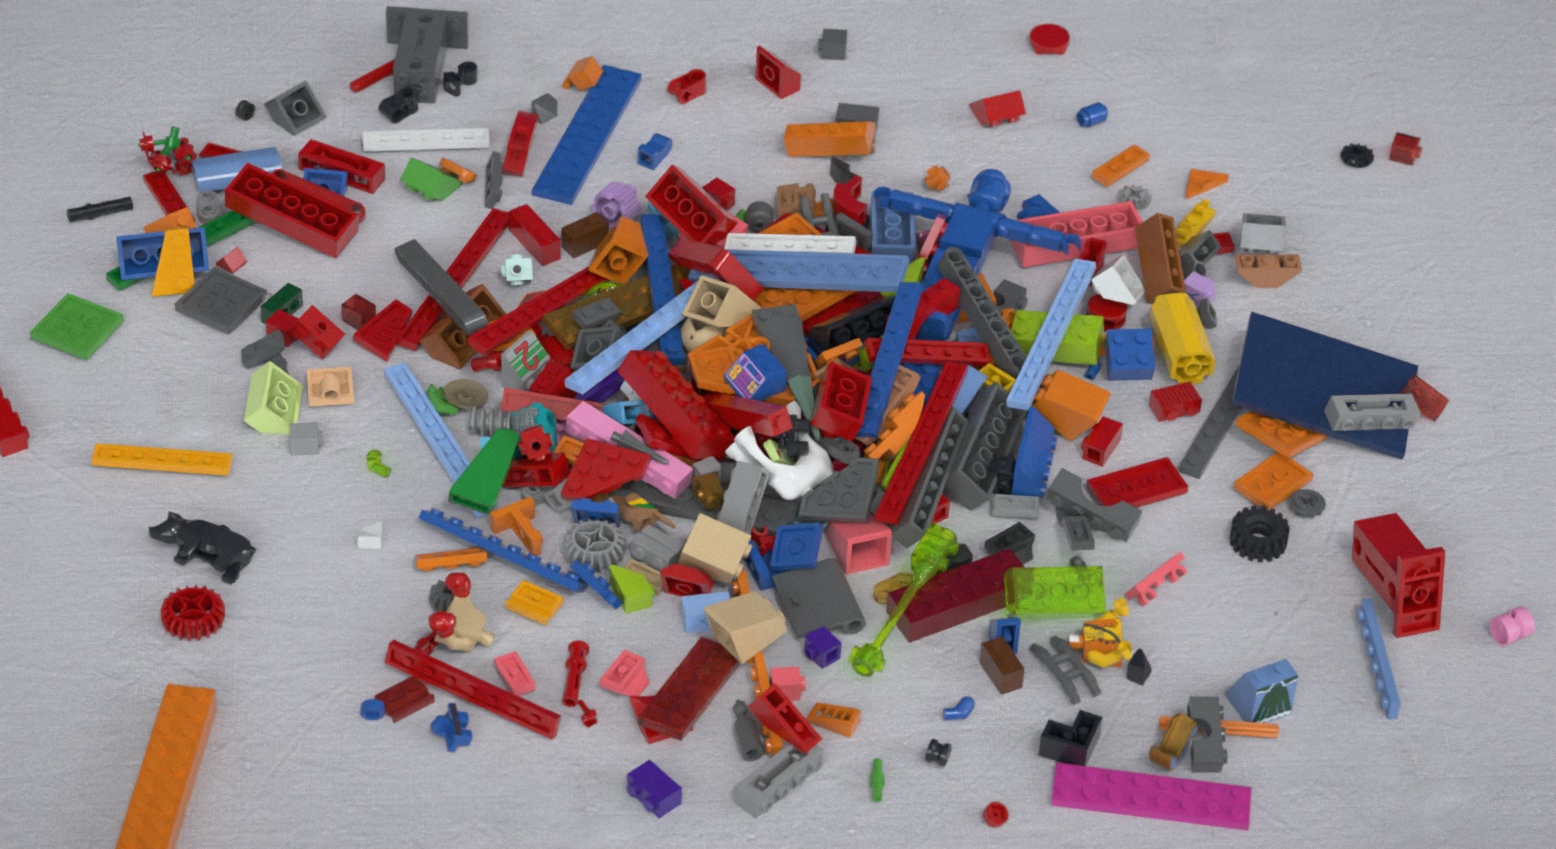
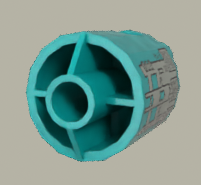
M532 403L529 407L522 408L511 414V428L519 435L520 430L542 424L544 433L550 434L553 446H550L549 449L553 453L558 445L556 416L551 410L544 408L541 403ZM534 442L532 446H537L539 442ZM520 447L517 449L514 461L527 458V454L522 455Z

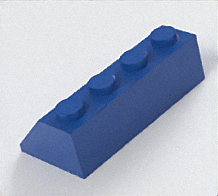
M204 227L190 228L188 230L193 272L209 271ZM165 231L116 236L121 280L155 277Z
M1035 407L1029 408L1015 465L1012 495L1035 496L1040 499V496H1045L1047 483L1043 482L1049 479L1050 468L1047 465L1052 466L1054 452H1051V450L1055 451L1057 437H1053L1055 427Z

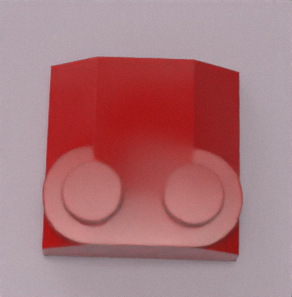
M679 564L665 567L660 572L664 593L678 597L709 594L714 585L709 575L701 573L698 569Z

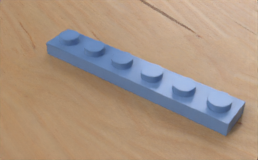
M1364 598L1362 599L1361 607L1357 609V621L1362 624L1361 635L1362 639L1366 640L1367 657H1371V672L1376 675V690L1381 693V708L1386 711L1387 719H1397L1401 702L1372 599Z

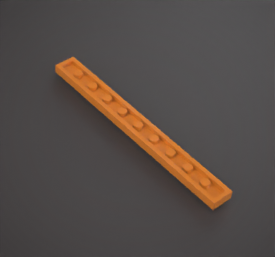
M746 570L741 571L739 577H736V581H732L733 595L741 596L750 593ZM763 650L747 660L748 664H752V667H750L751 682L755 681L756 683L753 686L755 699L770 688ZM761 723L762 735L767 736V739H765V751L773 757L783 749L781 737Z

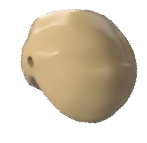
M687 317L680 332L682 345L688 352H691L718 334L724 337L726 328L716 327Z

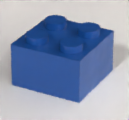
M1151 328L1107 330L1104 347L1108 381L1152 380L1156 367Z

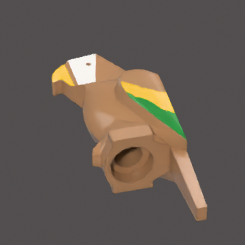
M636 493L627 496L611 495L608 498L609 501L619 504L621 518L628 523H632L635 531H641L647 525L654 527L655 521H661L672 529L676 528L675 524L662 515L657 508Z

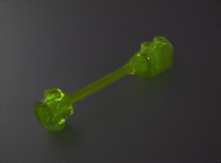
M935 523L930 524L911 554V570L914 573L906 592L873 644L865 643L862 647L855 645L851 650L848 662L852 664V668L859 675L871 677L875 671L879 673L883 671L886 659H883L884 654L881 647L917 590L932 576H935L938 570L946 571L949 564V559L946 558L948 554L956 555L959 543L957 542L956 535L950 529Z

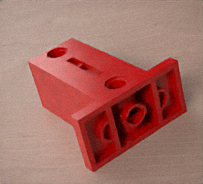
M1397 513L1354 521L1352 561L1394 613L1393 634L1396 638L1440 630L1446 551L1442 546L1426 549Z

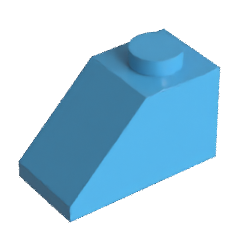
M642 400L622 401L602 406L605 415L625 427L638 425L636 418L639 413L657 420V417Z

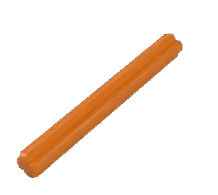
M1160 716L1159 729L1167 730L1172 717ZM1221 720V727H1225L1226 735L1278 738L1279 735L1278 724ZM1199 729L1197 730V733H1204Z

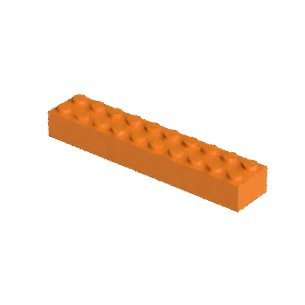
M167 684L115 849H175L217 711L215 689Z

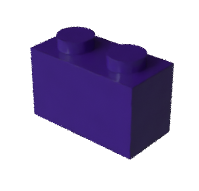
M650 759L627 773L626 788L630 796L638 799L648 812H652L658 818H661L682 804V787Z

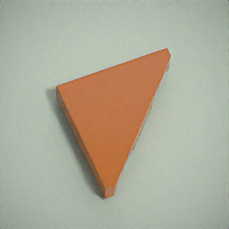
M1191 169L1186 199L1227 183L1229 174Z

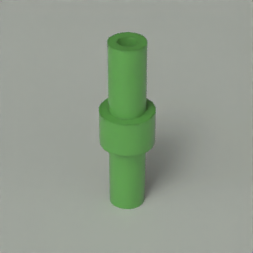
M875 758L873 759L872 774L870 775V786L872 787V800L874 802H881L885 775L882 773V760Z

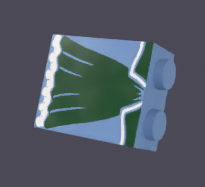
M1287 659L1244 673L1226 692L1225 696L1244 722L1267 723L1291 714L1298 674Z

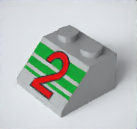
M530 330L501 354L503 388L529 391L532 383L548 361H550V356Z

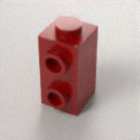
M1102 416L1100 421L1092 426L1089 437L1083 439L1081 449L1083 450L1082 459L1103 467L1121 440L1123 423Z

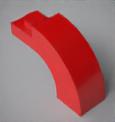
M854 176L845 184H836L832 208L835 219L836 215L843 213L860 225L866 222L867 204L858 201L862 192V177Z

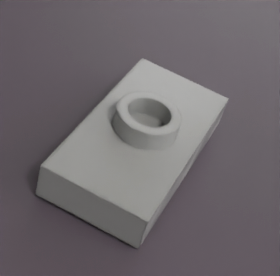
M993 494V516L1038 519L1039 497Z

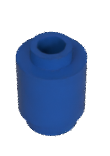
M1101 102L1083 107L1076 113L1077 122L1081 127H1091L1105 122L1108 116L1107 107Z

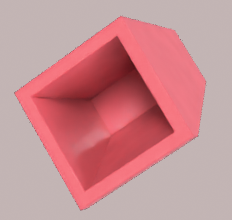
M870 512L868 524L828 521L827 538L845 575L889 565L892 532L885 523L876 521L875 514Z

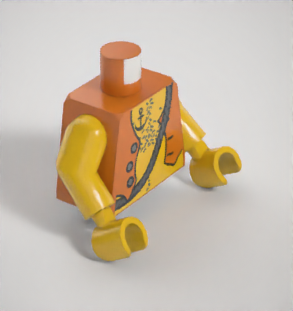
M1118 598L1114 602L1113 607L1115 610L1110 609L1094 620L1085 621L1082 626L1081 635L1069 634L1068 643L1071 649H1082V659L1084 662L1095 664L1101 668L1108 666L1121 667L1122 658L1124 660L1131 658L1133 647L1129 641L1122 640L1121 618H1118V615L1125 617L1129 614V608L1124 598Z

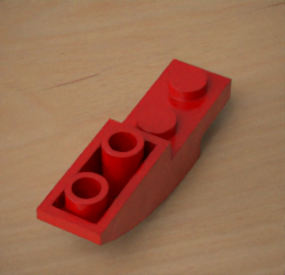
M518 111L507 145L502 173L523 177L539 114Z

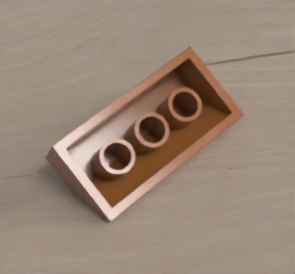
M484 284L466 292L481 308L488 323L506 315ZM447 313L419 340L433 359L456 369H461L477 352L467 343L470 335L467 336Z

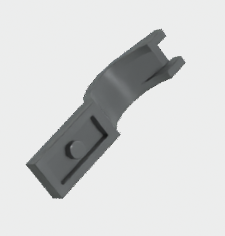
M1055 506L1058 523L1060 526H1064L1071 551L1094 550L1095 541L1087 516H1073L1068 510Z

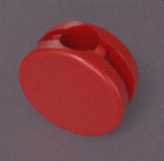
M1096 294L1089 299L1086 315L1103 316L1104 332L1110 329H1120L1124 326L1127 303L1105 299L1101 294Z

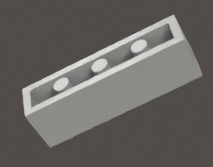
M737 461L736 467L732 469L729 488L724 493V503L716 520L750 535L770 473L763 466Z

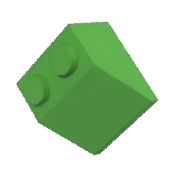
M412 157L400 178L401 181L407 183L406 188L416 193L418 190L422 191V196L431 201H434V198L443 201L463 184L457 178Z

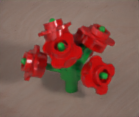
M171 126L170 136H166L164 140L153 141L152 135L145 136V132H142L143 138L139 139L138 147H140L141 152L145 151L146 157H148L147 161L157 172L164 173L167 170L173 169L171 166L172 161L168 157L170 150L175 155L174 159L178 161L174 163L176 169L172 172H179L180 175H188V173L192 172V160L197 158V154L193 150L194 146L188 144L189 140L186 137L178 138L179 127ZM164 144V148L162 151H154L155 145Z

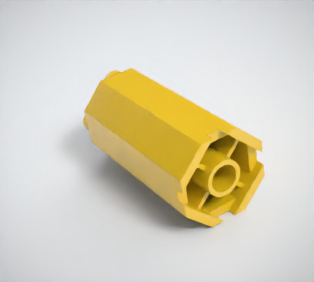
M1187 293L1157 296L1155 303L1151 305L1149 319L1170 377L1174 380L1177 379L1179 384L1187 383L1188 381L1193 385L1200 384L1204 381L1203 377L1208 374L1210 376L1214 373L1216 360L1194 301L1189 298Z

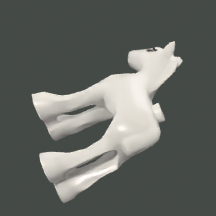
M794 400L786 406L788 413L797 415L798 419H801V407ZM751 426L743 429L735 437V442L725 451L728 457L736 460V462L742 461L763 466L770 473L767 484L774 488L781 498L785 500L797 499L809 490L813 491L814 488L822 485L823 480L836 472L833 471V465L827 451L819 446L808 434H798L797 439L798 441L809 442V455L796 456L798 461L793 466L775 463L767 458L757 446Z

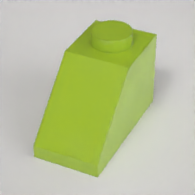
M616 565L609 566V583L615 595L623 602L621 606L625 614L652 607V597L655 596V591L652 583H648L644 574Z

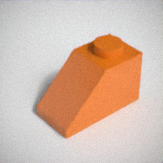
M187 207L168 214L144 226L143 229L145 233L162 232L169 228L188 226V229L197 226Z

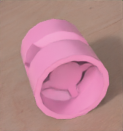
M1522 606L1492 618L1489 623L1494 640L1501 646H1507L1516 642L1518 638H1525L1533 634L1535 630V623L1531 613Z

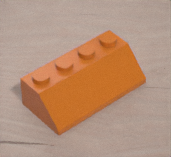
M867 121L787 124L784 142L788 157L870 154L875 123Z

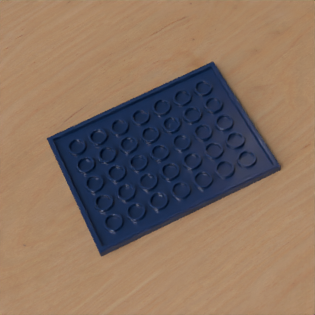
M1251 311L1232 405L1402 460L1406 451L1409 429L1333 431L1324 410L1331 396L1412 394L1414 397L1418 365ZM1391 401L1388 406H1393V403H1397V406H1400L1402 401ZM1347 402L1346 405L1349 408L1351 404H1356V402Z

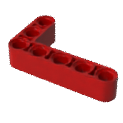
M681 238L668 253L670 259L677 265L716 276L720 281L736 286L753 301L764 290L738 260L724 248Z

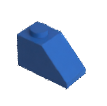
M1018 617L990 619L989 640L1003 636L1014 654H1017L1021 619Z

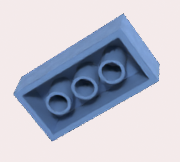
M871 191L870 231L873 232L871 253L875 255H904L909 257V264L914 262V215L889 209L891 205L880 207V199L885 196L874 198V191Z

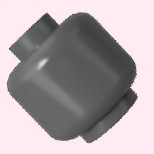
M756 201L748 206L746 210V224H748V228L751 231L758 233L764 230L765 227H768V225L773 224L774 214L771 205L763 201Z

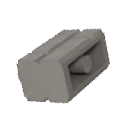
M647 525L641 530V533L639 532L633 537L631 554L637 560H643L650 564L653 569L661 571L665 567L678 564L685 545Z

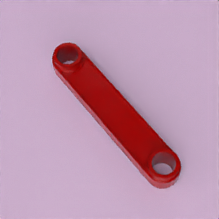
M276 169L272 172V174L353 212L360 211L359 224L365 220V207L360 202L349 199L283 169Z

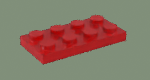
M1168 457L1087 479L1086 487L1098 505L1112 506L1123 500L1136 508L1188 493L1189 487Z

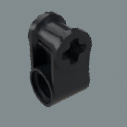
M410 87L401 89L380 102L378 106L379 112L392 123H399L418 111V104L415 101L417 91Z

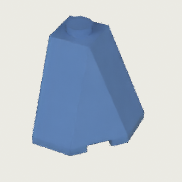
M969 365L968 373L952 406L964 417L971 409L978 392H980L988 377Z

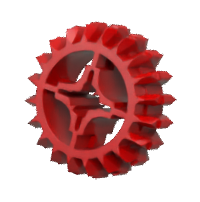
M186 585L185 589L177 588L176 593L169 592L168 598H164L160 609L161 622L166 632H170L172 637L178 636L180 641L184 638H187L189 642L192 638H197L200 641L203 636L209 638L210 633L217 634L218 628H222L223 621H225V604L220 594H216L214 589L208 590L206 585L202 588H198L197 585L189 588Z

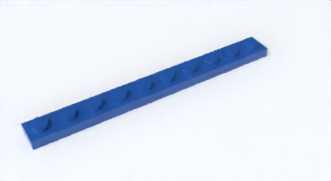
M641 214V230L649 255L646 258L654 314L673 300L675 294L663 215ZM677 323L657 338L659 351L667 355L672 365H683L684 354L679 323Z

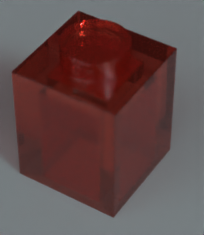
M1396 132L1389 160L1413 166L1416 158L1420 159L1423 149V147L1419 146L1421 138Z
M355 294L341 304L342 321L359 330L376 316V305Z

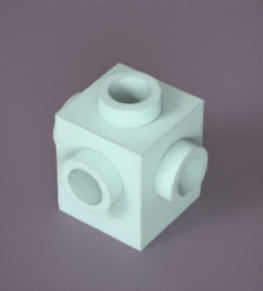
M522 254L509 255V259H505V264H501V277H506V282H511V286L524 285V281H532V258H522ZM513 267H518L520 273H514Z

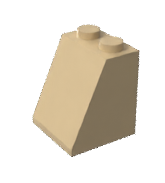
M701 275L682 315L716 327H731L750 315L752 310L761 309V307L736 286Z
M700 513L683 548L678 564L698 569L701 573L709 575L712 580L731 584L733 577L738 578L744 566L740 563L742 557L747 558L753 546L749 544L751 535Z
M755 591L703 608L715 639L741 664L787 632L784 624L786 618L779 609L774 610L769 600L765 596L761 598Z

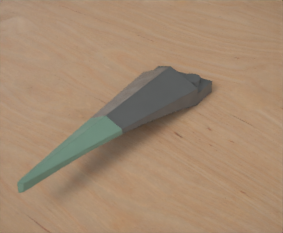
M791 304L752 310L751 316L758 336L769 340L770 352L786 369V382L801 407L805 419L811 423L815 403L802 321L796 305ZM810 425V429L818 441L820 438L819 428Z

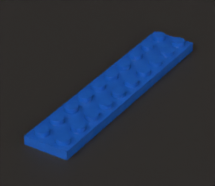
M602 66L603 72L596 85L588 90L532 188V196L569 205L573 204L642 80L641 73L613 66Z

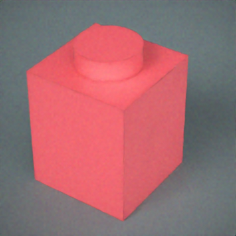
M799 667L770 668V687L776 683L790 701H801V691H805L806 683L805 676H800Z

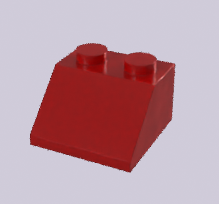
M758 46L756 49L755 79L781 100L800 91L801 74L776 54L762 46Z
M1020 90L983 98L969 104L971 111L980 124H989V127L1001 125V121L1006 119L1008 123L1019 121V116L1026 114Z
M548 361L529 388V392L572 399L578 394V392L565 387V379L573 374L571 369Z

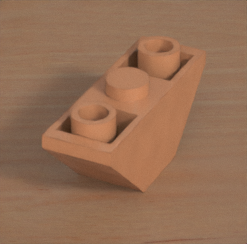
M1299 254L1235 255L1237 272L1255 288H1278L1302 271Z

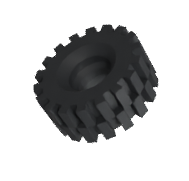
M1256 505L1251 506V510L1245 507L1242 512L1238 511L1236 517H1233L1229 538L1230 545L1233 546L1235 553L1240 551V557L1248 556V560L1252 562L1253 559H1258L1259 563H1263V559H1266L1267 562H1271L1273 557L1278 559L1280 554H1284L1287 548L1290 530L1288 520L1286 518L1283 519V514L1280 512L1275 514L1276 510L1273 508L1269 511L1266 510V506H1261V509H1257ZM1253 534H1261V535H1264V536H1266V537H1257V536H1254Z

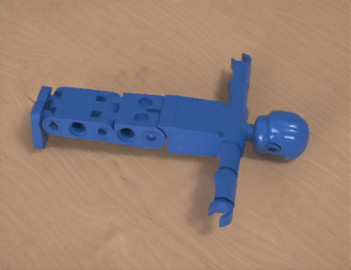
M985 169L976 175L971 185L970 194H967L969 205L955 202L954 205L895 189L892 191L884 186L874 190V198L885 196L880 199V207L891 205L889 209L932 220L936 219L938 213L946 216L945 222L948 225L940 240V248H937L922 281V292L944 278L938 268V263L950 247L958 248L963 252L977 277L985 263L994 238L997 236L1057 252L1062 250L1067 255L1069 251L1068 244L1075 245L1079 251L1081 248V239L1075 234L1065 235V232L1037 225L1033 226L1030 223L1006 218L1005 214H1001L1000 212H1002L1009 200L1011 184L1006 179V176L997 169ZM958 303V309L948 316L940 312L931 314L923 322L913 340H949L963 309L960 303Z

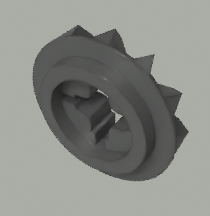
M1300 489L1293 492L1289 498L1290 509L1294 510L1295 515L1302 514L1303 518L1305 516L1314 518L1315 515H1321L1322 511L1325 510L1326 502L1324 497L1314 490Z

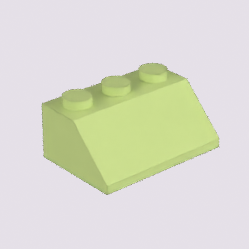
M269 361L252 373L244 421L260 433L290 434V424L297 423L303 385Z

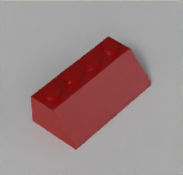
M673 164L645 196L690 240L714 245L725 239L738 223L683 169Z

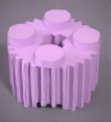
M614 181L596 194L591 210L594 213H599L609 223V230H611L621 216L633 220L641 212V205H639V198L636 197L637 190L632 184L624 185L623 182Z

